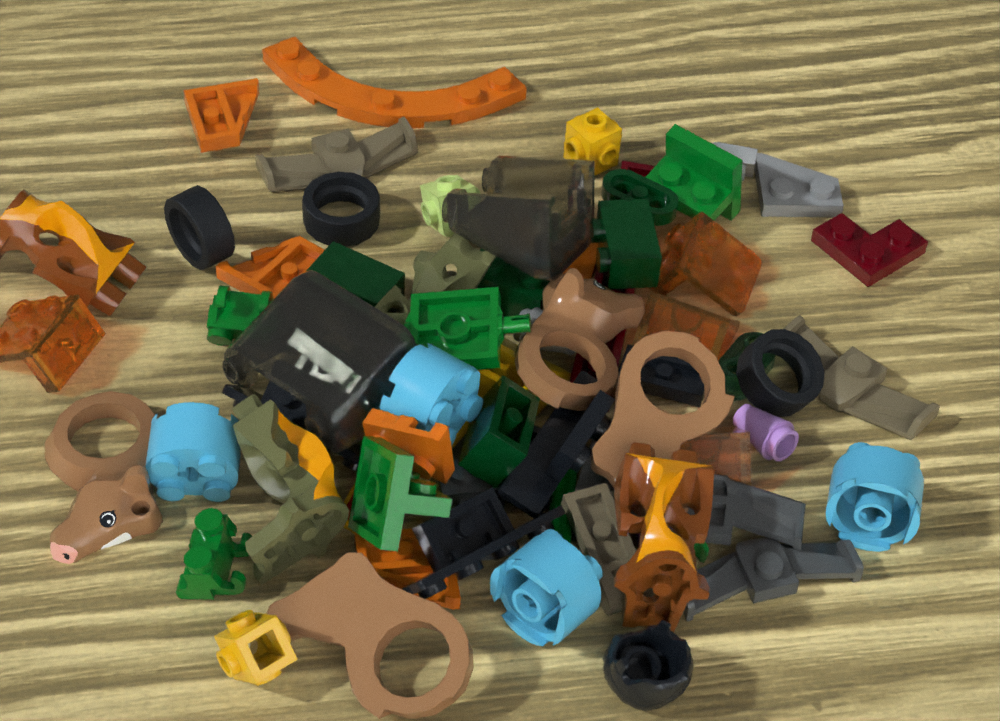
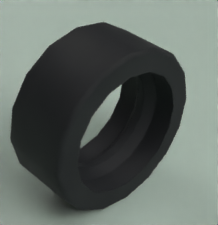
M350 172L328 173L312 180L304 189L302 199L305 229L316 241L328 246L333 241L347 247L358 245L368 240L379 227L380 195L377 187L366 177ZM343 201L357 204L364 210L352 216L336 217L325 214L319 209L329 203Z
M197 185L166 200L164 213L168 230L183 257L193 267L204 270L233 255L235 240L230 222L219 202L207 189Z
M771 329L760 335L744 349L737 362L736 375L739 386L748 401L756 408L777 417L791 416L803 409L818 396L824 385L825 372L822 361L812 344L801 335L786 329ZM763 353L779 356L790 365L796 374L798 393H789L781 390L772 383L764 370L762 362Z

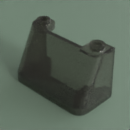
M499 155L493 159L490 167H485L483 170L482 189L487 194L467 193L465 189H453L447 193L443 201V221L449 224L452 232L534 279L554 281L591 244L590 219L594 218L595 161Z
M309 270L294 277L226 349L222 368L226 378L232 384H237L239 387L246 389L255 385L258 381V373H260L303 402L306 406L307 417L305 418V426L307 431L315 434L326 447L335 453H339L363 440L365 433L362 422L372 408L380 410L383 394L389 398L391 397L396 384L389 381L401 359L417 345L412 334L403 324L318 272Z

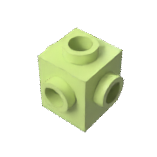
M446 175L436 179V181L420 185L423 201L421 203V211L424 221L443 236L451 237L457 230L466 235L469 232L468 229L482 225L480 211L483 210L482 195L479 189L458 175Z

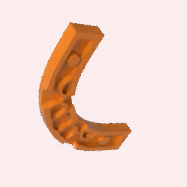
M295 36L262 49L263 61L296 94L313 105L320 102L337 109V116L365 124L390 127L398 123V119L406 117L412 128H424V122L449 120L451 125L482 118L526 99L527 87L505 66L474 80L448 88L427 91H397L358 83L334 72L321 63Z

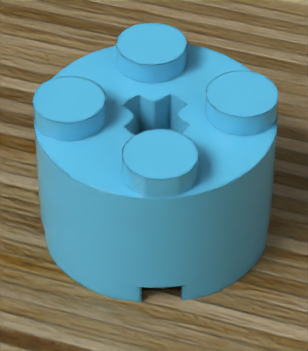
M428 343V348L421 344L417 345L401 359L394 369L389 381L396 385L390 398L383 394L380 410L397 416L414 417L418 421L416 429L429 432L436 422L449 427L452 446L456 439V434L464 423L475 420L482 409L483 398L478 396L480 372L473 366Z
M196 402L173 404L166 408L165 415L158 418V414H156L151 421L145 467L148 471L150 482L157 487L158 497L166 501H179L184 498V495H203L204 498L212 502L228 500L231 490L237 485L239 478L241 448L233 429V425L239 420L231 414L230 421L219 415L218 407Z
M864 442L854 443L849 446L847 453L842 455L833 467L826 506V520L829 526L832 523L839 531L838 537L841 540H851L855 548L873 552L890 550L891 544L904 540L903 545L912 540L920 525L924 491V477L920 470L918 458L910 453H902L884 446H871Z
M548 529L542 534L535 536L494 569L490 577V591L494 602L499 598L501 599L507 610L501 616L516 634L534 645L544 646L547 642H554L553 645L560 643L599 608L601 603L599 580L603 577V571L597 560L589 555H583L575 546L564 540L558 532Z

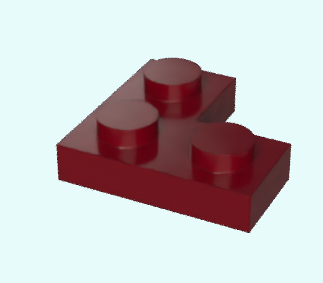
M843 213L814 228L811 241L867 287L925 254L928 245L926 239L900 219L870 235Z

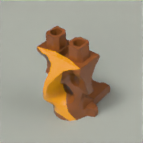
M23 189L0 218V259L7 251H23L28 255L31 262L36 265L32 273L63 290L72 301L78 314L82 315L91 304L98 310L111 316L127 293L108 281L112 276L131 289L146 269L144 264L128 253L135 243L131 238L96 229L83 216L63 201L45 202ZM51 233L57 236L59 244L55 246L44 244L40 241L39 235Z
M634 442L631 444L629 453L624 455L614 489L618 535L627 537L628 533H640V543L638 550L626 564L619 567L614 578V587L625 594L622 608V627L635 628L657 625L661 620H664L671 624L670 630L674 632L689 601L693 599L708 600L710 589L706 578L698 573L694 544H704L708 535L712 514L714 468L711 465L700 464L696 451L679 449L672 453L671 459L656 458L655 449L650 444ZM683 508H689L693 510L695 514L689 515L685 512ZM631 510H633L638 516L631 514ZM653 588L655 595L646 597L643 595L644 591Z

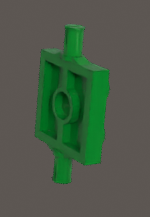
M499 287L411 294L410 312L405 320V324L379 325L378 338L380 345L406 342L408 352L420 344L428 348L429 343L473 366L477 370L500 368V346L505 334L531 333L530 313L503 316Z

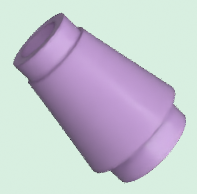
M750 404L742 405L734 414L733 425L739 429L765 459H774L780 462L787 459L795 450L799 435L794 430L791 422L753 407Z

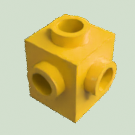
M598 107L578 115L566 122L563 157L586 179L594 177L618 165L622 128Z
M253 610L243 611L227 620L225 623L227 629L214 636L220 648L216 652L218 662L226 675L230 678L234 677L235 680L262 685L278 677L282 673L281 669L298 660L290 644L289 632L276 615L254 613Z

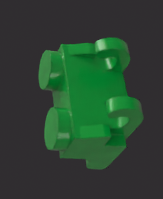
M220 285L217 295H214L213 303L209 307L206 339L213 344L221 346L231 345L233 339L250 341L249 345L254 349L273 351L275 345H278L280 329L284 326L285 313L281 303H275L273 293L270 291H262L260 295L231 291L229 286Z
M215 508L202 510L195 517L196 529L193 530L189 542L190 550L184 556L185 570L180 575L176 594L180 599L214 600L215 595H238L245 590L247 582L245 575L235 570L232 572L231 582L228 581L234 557L249 556L246 551L245 542L252 535L243 533L240 541L241 544H237L231 538V536L236 537L237 526L231 521L228 514H222Z

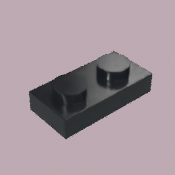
M627 345L620 368L618 370L619 375L621 372L622 364L627 354L632 349L633 345ZM661 356L649 360L641 369V387L645 394L701 407L704 397V384L699 373L688 362L677 357Z

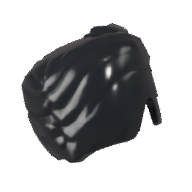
M661 620L657 625H649L643 631H636L635 633L631 631L625 634L614 635L603 656L604 678L611 690L623 703L635 709L649 711L662 708L682 695L691 681L694 668L691 649L685 639H681L670 630V623Z

